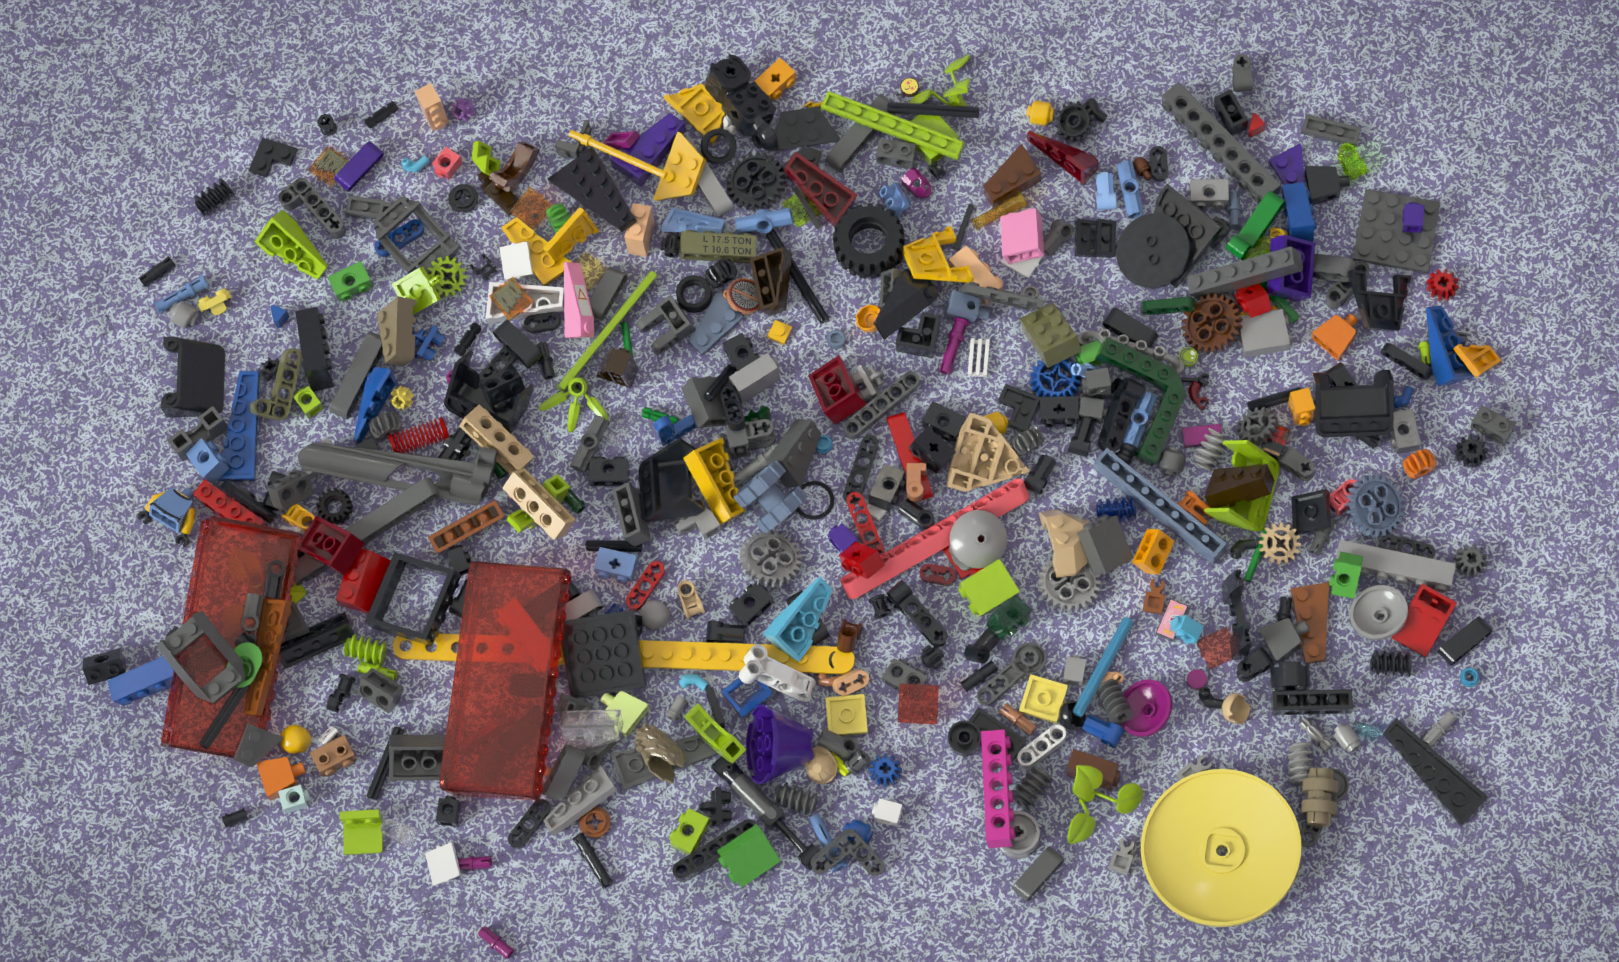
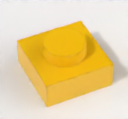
M775 320L767 338L785 345L793 328Z

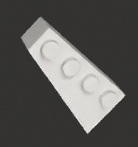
M489 283L486 320L489 324L502 322L506 319L526 318L534 314L564 311L563 287L515 284L523 293V295L520 294L523 299H516L518 304L515 303L513 305L514 310L510 308V314H508L493 297L495 293L508 283Z

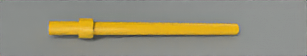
M574 130L569 132V137L580 141L581 144L587 147L592 146L665 179L668 175V172L594 140L588 134H581Z

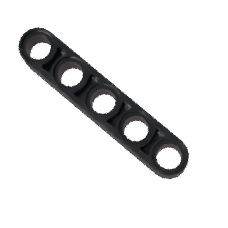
M751 819L744 820L676 862L672 868L675 879L679 882H686L719 862L720 855L711 854V849L714 847L722 848L728 844L727 841L730 837H738L744 833L746 827H753L756 825V822ZM701 857L704 859V862L701 865H695L694 860ZM680 868L687 869V873L685 875H677V871Z

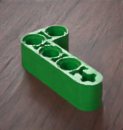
M1268 191L1237 236L1234 235L1228 242L1226 250L1241 261L1246 260L1247 253L1249 255V252H1253L1284 207L1286 201L1272 191Z

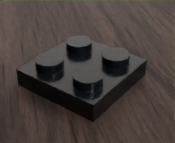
M1324 489L1291 496L1293 529H1296L1295 535L1331 528L1330 496L1328 490Z

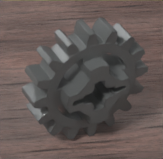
M1256 407L1254 412L1248 410L1247 416L1242 415L1243 420L1238 421L1240 426L1236 427L1241 440H1248L1260 446L1262 441L1267 443L1268 438H1274L1272 433L1278 432L1276 427L1279 424L1277 417L1271 409L1266 410L1263 407L1259 411Z

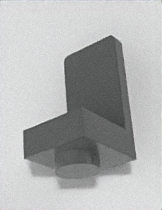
M585 120L580 133L591 135L592 128L589 121ZM557 140L555 148L559 156L576 159L580 154H583L585 145L581 144L578 140L575 145Z

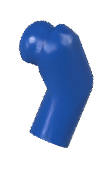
M1406 386L1402 395L1394 396V408L1408 405L1414 388Z

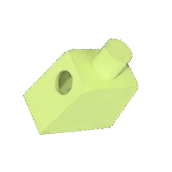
M620 691L616 697L610 693H605L600 700L608 706L604 711L605 716L625 737L631 734L650 709L647 703L623 691Z

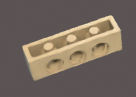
M480 405L474 408L459 425L480 446L498 450L496 461L510 475L514 471L526 468L534 458L529 449L517 441L514 435L510 434L500 422L496 421Z
M525 468L514 471L503 486L508 496L514 499L521 509L527 512L534 522L540 525L547 535L554 540L564 537L576 521Z

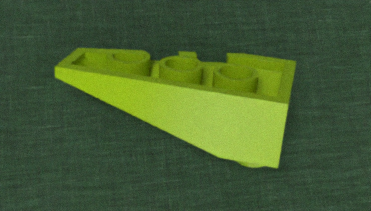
M284 210L271 217L254 241L268 255L272 257L277 255L283 258L284 263L289 264L291 262L297 265L298 270L317 280L328 267L298 223Z

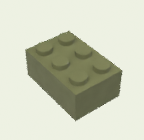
M1053 302L1019 318L1024 335L1047 368L1082 351L1076 333Z

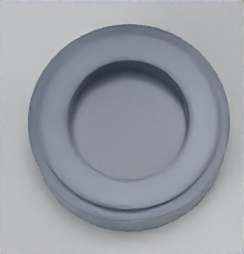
M832 330L827 335V343L833 349H840L846 343V336L841 330Z

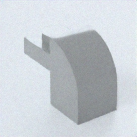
M706 508L701 514L682 518L675 525L680 536L698 528L705 540L721 531L716 517Z

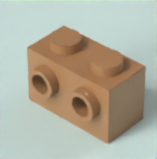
M345 735L309 752L322 777L325 775L326 777L332 776L337 772V769L341 767L347 768L357 760Z

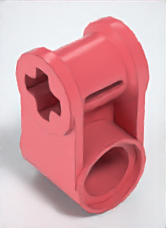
M1349 479L1345 481L1337 490L1329 495L1330 506L1336 511L1337 516L1342 515L1349 508L1345 505V503L1350 502L1346 495L1352 493H1348L1347 489L1354 487L1353 482H1357L1356 480Z

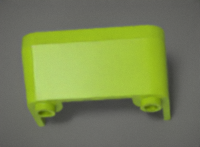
M1248 440L1223 441V445L1234 452L1231 461L1233 467L1267 464L1275 482L1270 495L1248 502L1245 499L1236 502V506L1233 507L1226 505L1220 508H1205L1204 512L1222 524L1260 532L1266 524L1280 471L1279 463Z

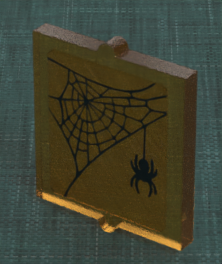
M529 187L509 212L534 231L547 215L546 209L550 208L552 204L544 198L543 194L540 195Z

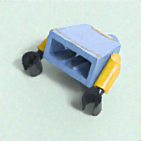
M171 488L166 492L154 494L145 506L146 510L139 512L137 517L141 520L146 515V518L143 520L144 524L150 523L152 517L178 534L181 531L182 534L177 536L175 541L179 544L180 540L184 538L183 547H186L189 543L187 534H190L195 520L194 502L192 500L194 497L193 491L185 488L180 493Z

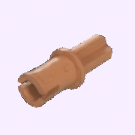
M1008 703L1003 706L1009 711L1008 713L1001 708L999 713L1013 722V726L1017 725L1029 735L1035 731L1036 725L1024 717L1022 712L1019 713Z

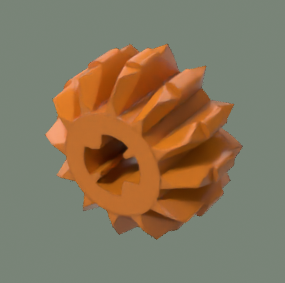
M1418 450L1407 456V459L1403 461L1404 471L1408 474L1409 478H1421L1427 475V473L1432 472L1437 466L1436 458L1430 450Z

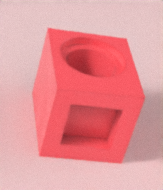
M445 147L432 164L436 175L450 180L463 162L458 154ZM450 163L449 166L443 167V164Z

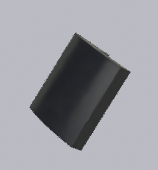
M1078 218L1075 225L1074 256L1115 257L1116 221L1099 218L1093 221Z

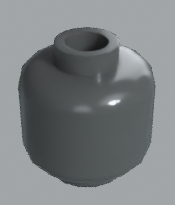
M1168 447L1167 450L1162 451L1159 468L1164 470V474L1175 476V473L1183 472L1186 460L1185 454L1182 453L1183 450Z

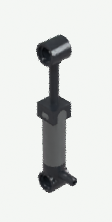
M722 756L711 765L712 769L726 781L770 830L776 826L801 852L797 858L811 871V858L820 850L812 843L807 847L783 823L782 820L785 818L784 812L738 767L736 762L732 764Z

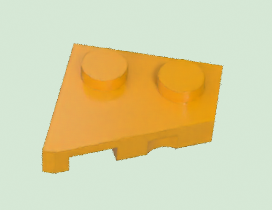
M1458 344L1453 348L1476 378L1502 361L1489 345L1463 347L1462 344Z

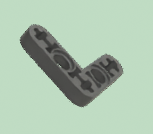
M854 829L843 831L816 853L810 861L813 871L817 874H823L851 853L870 875L879 876L884 871V863ZM847 837H853L854 841H848ZM841 841H842L843 844H845V846H846L845 849L843 848L842 844L840 843ZM839 847L841 851L838 855L833 856L830 854L832 848ZM861 848L868 850L867 855L864 857H860L857 854ZM870 859H872V861L876 865L878 864L877 869H875L874 867L872 868L869 862ZM816 862H823L824 865L822 867L817 866Z

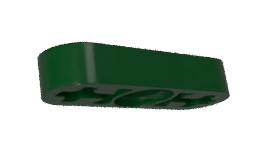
M1192 297L1146 300L1141 303V313L1144 315L1182 313L1195 310V299Z

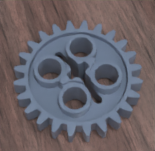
M1370 474L1358 478L1359 482H1353L1354 487L1348 489L1352 494L1346 495V498L1350 500V502L1345 503L1346 506L1350 507V510H1347L1346 513L1352 515L1348 520H1354L1353 527L1360 526L1359 533L1365 531V536L1372 534V537H1382L1392 533V530L1398 528L1397 524L1402 523L1399 517L1405 516L1401 509L1406 508L1405 505L1401 504V501L1405 500V498L1399 497L1402 490L1396 491L1395 489L1398 484L1391 485L1392 479L1385 480V475L1379 476L1374 474L1371 476ZM1362 498L1365 500V505L1362 503Z

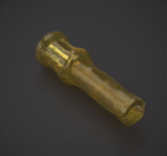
M1019 191L1016 196L1008 200L1004 199L1002 204L971 219V221L974 223L975 229L978 230L984 225L1000 218V216L1013 213V211L1023 206L1027 207L1026 200Z

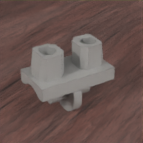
M860 364L856 367L857 372L852 377L858 386L865 383L866 387L861 390L865 401L881 393L878 386L883 385L881 379L884 377L883 371L876 372L875 368L868 370L867 367L863 368Z

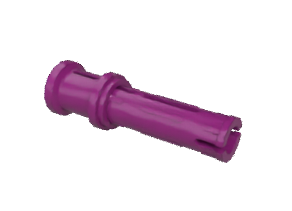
M960 317L953 318L954 324L951 332L948 333V345L939 368V372L946 375L951 374L960 343L964 341L966 327L970 324L969 321Z

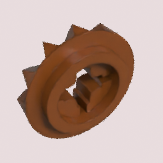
M594 807L580 817V829L586 836L592 838L605 835L610 829V816L604 809ZM594 815L597 821H601V823L597 824V830H595L593 825L589 824L593 822Z

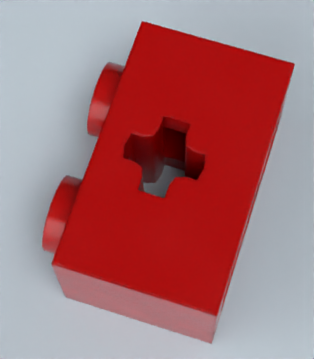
M1259 283L1235 290L1234 299L1237 305H1240L1243 313L1246 312L1250 318L1272 310L1268 293Z
M854 542L839 554L842 561L841 565L845 571H850L866 579L885 566L878 550L858 542Z

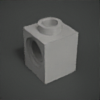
M1079 655L1067 656L1063 684L1083 686L1086 659Z

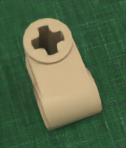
M688 580L680 582L677 590L687 620L693 615L704 614L703 605L693 583ZM685 587L692 589L687 595L681 593Z

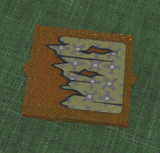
M327 146L308 171L316 176L319 181L322 180L332 187L336 183L334 177L349 160L343 157L341 152H336Z

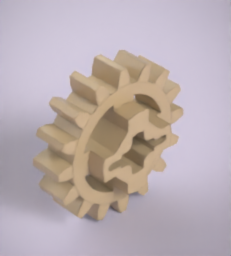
M1279 522L1278 527L1272 523V529L1265 527L1266 534L1260 533L1263 540L1258 541L1259 544L1263 545L1259 551H1265L1263 558L1269 556V562L1272 563L1276 560L1277 564H1280L1281 560L1285 564L1288 563V558L1294 560L1293 553L1300 552L1296 549V546H1301V543L1297 542L1300 535H1294L1296 529L1289 530L1290 524L1283 527L1282 522ZM1282 530L1286 533L1281 536L1274 531ZM1268 538L1271 540L1270 547H1267ZM1276 539L1283 540V548L1276 547ZM1290 539H1292V547H1291V549L1289 548V540H1290ZM1277 551H1281L1284 554V556L1279 557L1273 554Z

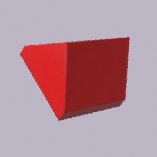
M1256 113L1252 114L1248 133L1249 137L1265 131V123Z

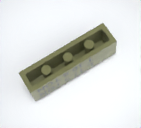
M694 230L681 231L679 259L719 261L727 258L736 263H750V258L756 257V236L750 233L736 235L731 232L719 234L713 231H704L703 233L695 232Z

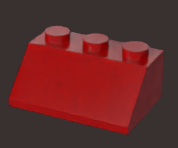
M361 549L343 576L335 599L338 605L369 614L391 560L373 551Z

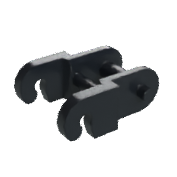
M483 253L481 256L486 260L487 264L481 269H477L473 264H470V267L477 274L480 273L483 276L482 279L489 280L488 276L491 273H497V267H493L491 260ZM489 266L491 269L484 274L482 271Z

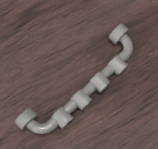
M1102 329L1100 332H1081L1078 335L1080 347L1091 343L1093 338L1099 340L1101 344L1106 337H1109L1143 354L1152 356L1158 361L1165 360L1170 362L1169 366L1175 368L1179 376L1183 373L1184 364L1175 356L1165 353V348L1162 346L1152 349L1147 347V343L1143 340L1133 343L1129 342V338L1126 335H1120L1116 338L1110 336L1111 333L1107 329Z

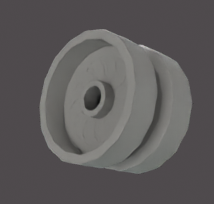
M1014 811V821H1011V827L1015 828V839H1012V847H1001L1000 850L1010 858H1027L1035 852L1039 845V826L1035 818L1027 812ZM998 823L997 827H1002L1005 823Z

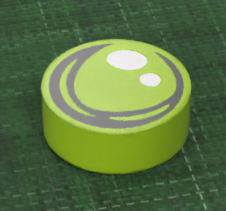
M1185 347L1179 353V360L1185 367H1192L1197 363L1198 353L1191 347Z

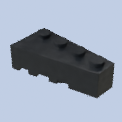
M317 307L295 311L304 372L311 390L315 392L333 388L334 382L331 372L333 368L331 359L328 356L330 349L325 341L328 337L326 329L322 325L325 324L324 315L319 313Z

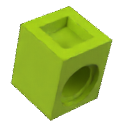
M309 386L299 389L296 395L293 396L308 419L324 409ZM306 399H312L309 404H304Z

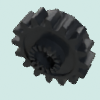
M1070 101L1068 106L1063 105L1064 109L1062 111L1058 110L1059 117H1055V120L1058 121L1055 127L1060 129L1058 134L1064 135L1063 138L1065 140L1070 138L1072 143L1076 139L1082 142V137L1088 139L1087 134L1094 133L1091 127L1097 125L1092 122V120L1096 119L1095 115H1091L1093 110L1091 108L1088 109V105L1085 103L1081 105L1080 101H1077L1076 104ZM1079 118V123L1073 126V120Z

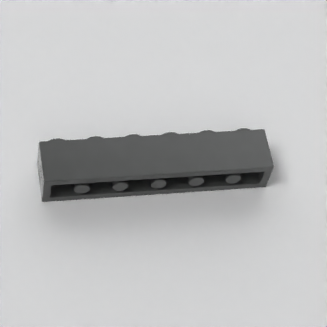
M1291 246L1187 276L1189 294L1200 300V296L1206 299L1208 293L1213 297L1215 293L1220 295L1303 271L1301 253Z

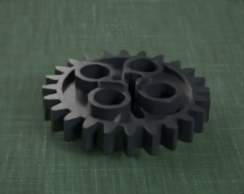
M759 151L756 152L755 156L749 152L748 158L742 155L743 160L736 159L738 165H731L733 171L727 172L731 177L726 178V182L729 184L726 186L727 190L730 191L728 193L729 196L733 197L734 203L738 202L740 208L744 205L746 210L750 206L753 211H756L758 206L760 209H763V205L770 208L769 202L772 201L776 204L775 197H782L779 191H785L782 185L787 184V182L783 179L786 177L785 172H782L784 170L783 166H779L780 162L778 159L774 161L773 155L768 158L766 152L762 156H760ZM752 167H758L756 171L750 172ZM767 176H773L771 180L765 181ZM742 182H747L746 186L739 187ZM757 191H762L761 195L754 196Z

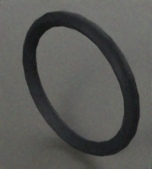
M806 482L802 484V490L810 485H819L825 488L830 495V505L824 513L816 516L805 514L800 507L796 510L804 518L811 520L821 519L829 514L833 508V492L822 482Z

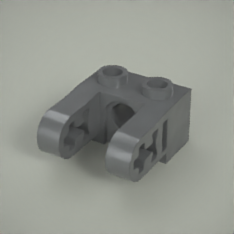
M671 295L655 306L656 308L636 322V326L641 333H645L665 319L669 323L671 330L655 340L651 345L656 355L665 352L696 330Z
M768 419L745 422V427L740 431H732L726 426L732 459L751 456L750 451L771 447L776 442L773 423ZM771 437L770 441L766 442L765 439Z

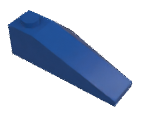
M1442 305L1427 307L1431 366L1437 385H1452L1475 377L1453 350L1454 347L1462 344L1464 341L1461 336L1457 337L1453 330L1454 324Z
M374 367L373 371H370L366 376L353 438L356 445L365 438L369 431V422L372 418L377 417L397 384L390 369Z

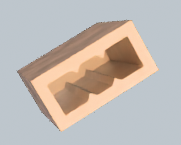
M633 203L631 211L638 222L626 229L624 236L629 254L647 257L655 226L651 206Z

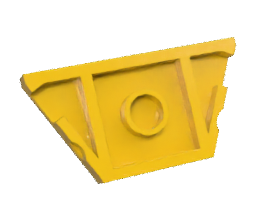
M703 84L695 85L690 89H682L676 94H666L663 96L664 100L703 137L710 130L722 127L723 119L726 116L721 109L722 104L713 99ZM718 135L709 140L712 146L715 144Z
M680 132L676 134L664 167V171L668 172V175L665 179H660L653 199L656 201L669 198L676 199L681 196H693L706 163V159L698 153L696 148Z

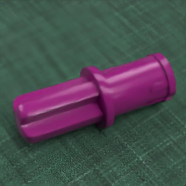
M472 855L470 858H457L460 870L471 869V871H475V869L492 868V864H490L492 863L491 856L474 857Z
M486 926L479 930L478 935L490 945L491 949H495L505 959L512 955L514 949L505 943L501 936L498 937Z

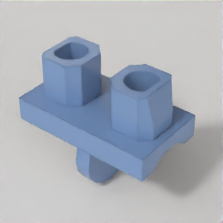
M893 182L891 186L884 185L879 192L880 196L886 199L885 206L887 209L893 211V215L898 216V218L901 217L903 210H908L911 204L909 196L903 194L899 184Z

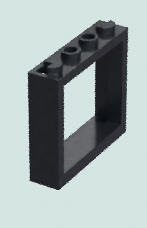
M394 552L365 622L373 629L432 646L435 638L439 635L441 624L446 619L447 609L453 602V595L459 587L458 583L461 576L453 569ZM406 564L446 576L423 633L383 622Z

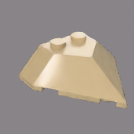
M973 413L969 414L960 429L954 447L956 453L952 456L948 466V487L967 492L1030 472L989 418Z
M1058 509L1039 512L1043 530H1048L1053 548L1052 563L1056 577L1076 575L1081 571V568L1087 563L1089 564L1077 532L1083 530V526L1090 523V521Z

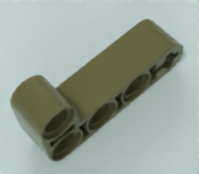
M290 348L282 352L271 399L253 400L250 404V411L253 415L271 420H284L288 417L302 361V354L298 349ZM289 354H292V356H294V360H291V358L288 357ZM286 370L290 372L289 380H286L284 378V372ZM282 388L286 391L284 399L279 395ZM259 402H261L264 406V409L261 413L257 410V404ZM277 407H280V409L282 410V414L280 417H277L275 415V409Z

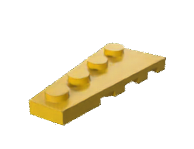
M517 217L501 227L511 243L529 242L533 273L543 286H547L564 274V262H572L564 256L556 262L551 260L543 250L548 242L538 236Z

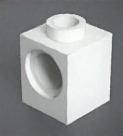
M879 799L878 804L873 806L872 815H874L875 822L898 827L903 806L899 803Z

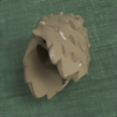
M645 722L642 728H636L635 749L642 755L646 766L652 774L660 780L672 784L674 783L673 778L676 777L672 765L675 766L676 764L683 767L684 762H686V756L677 745V742L671 739L667 733L658 729L655 725L648 726V723Z

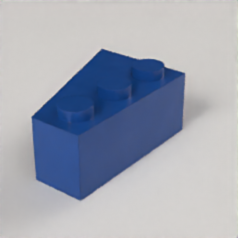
M1304 182L1282 185V199L1286 201L1283 208L1289 228L1287 229L1288 235L1313 242L1314 229H1317L1316 218H1312L1314 210L1313 204H1309L1311 200L1309 189L1306 190Z

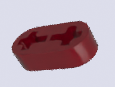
M925 564L919 571L921 580L926 583L950 586L956 580V573L950 567ZM927 569H931V573L936 575H930L929 578H927L923 572H927ZM946 572H949L952 578L945 581L944 577L939 575H946Z

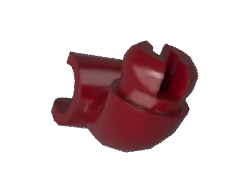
M1193 381L1188 388L1189 397L1197 404L1200 410L1204 411L1205 407L1200 403L1206 402L1209 404V399L1206 397L1199 398L1198 393L1201 389V384Z

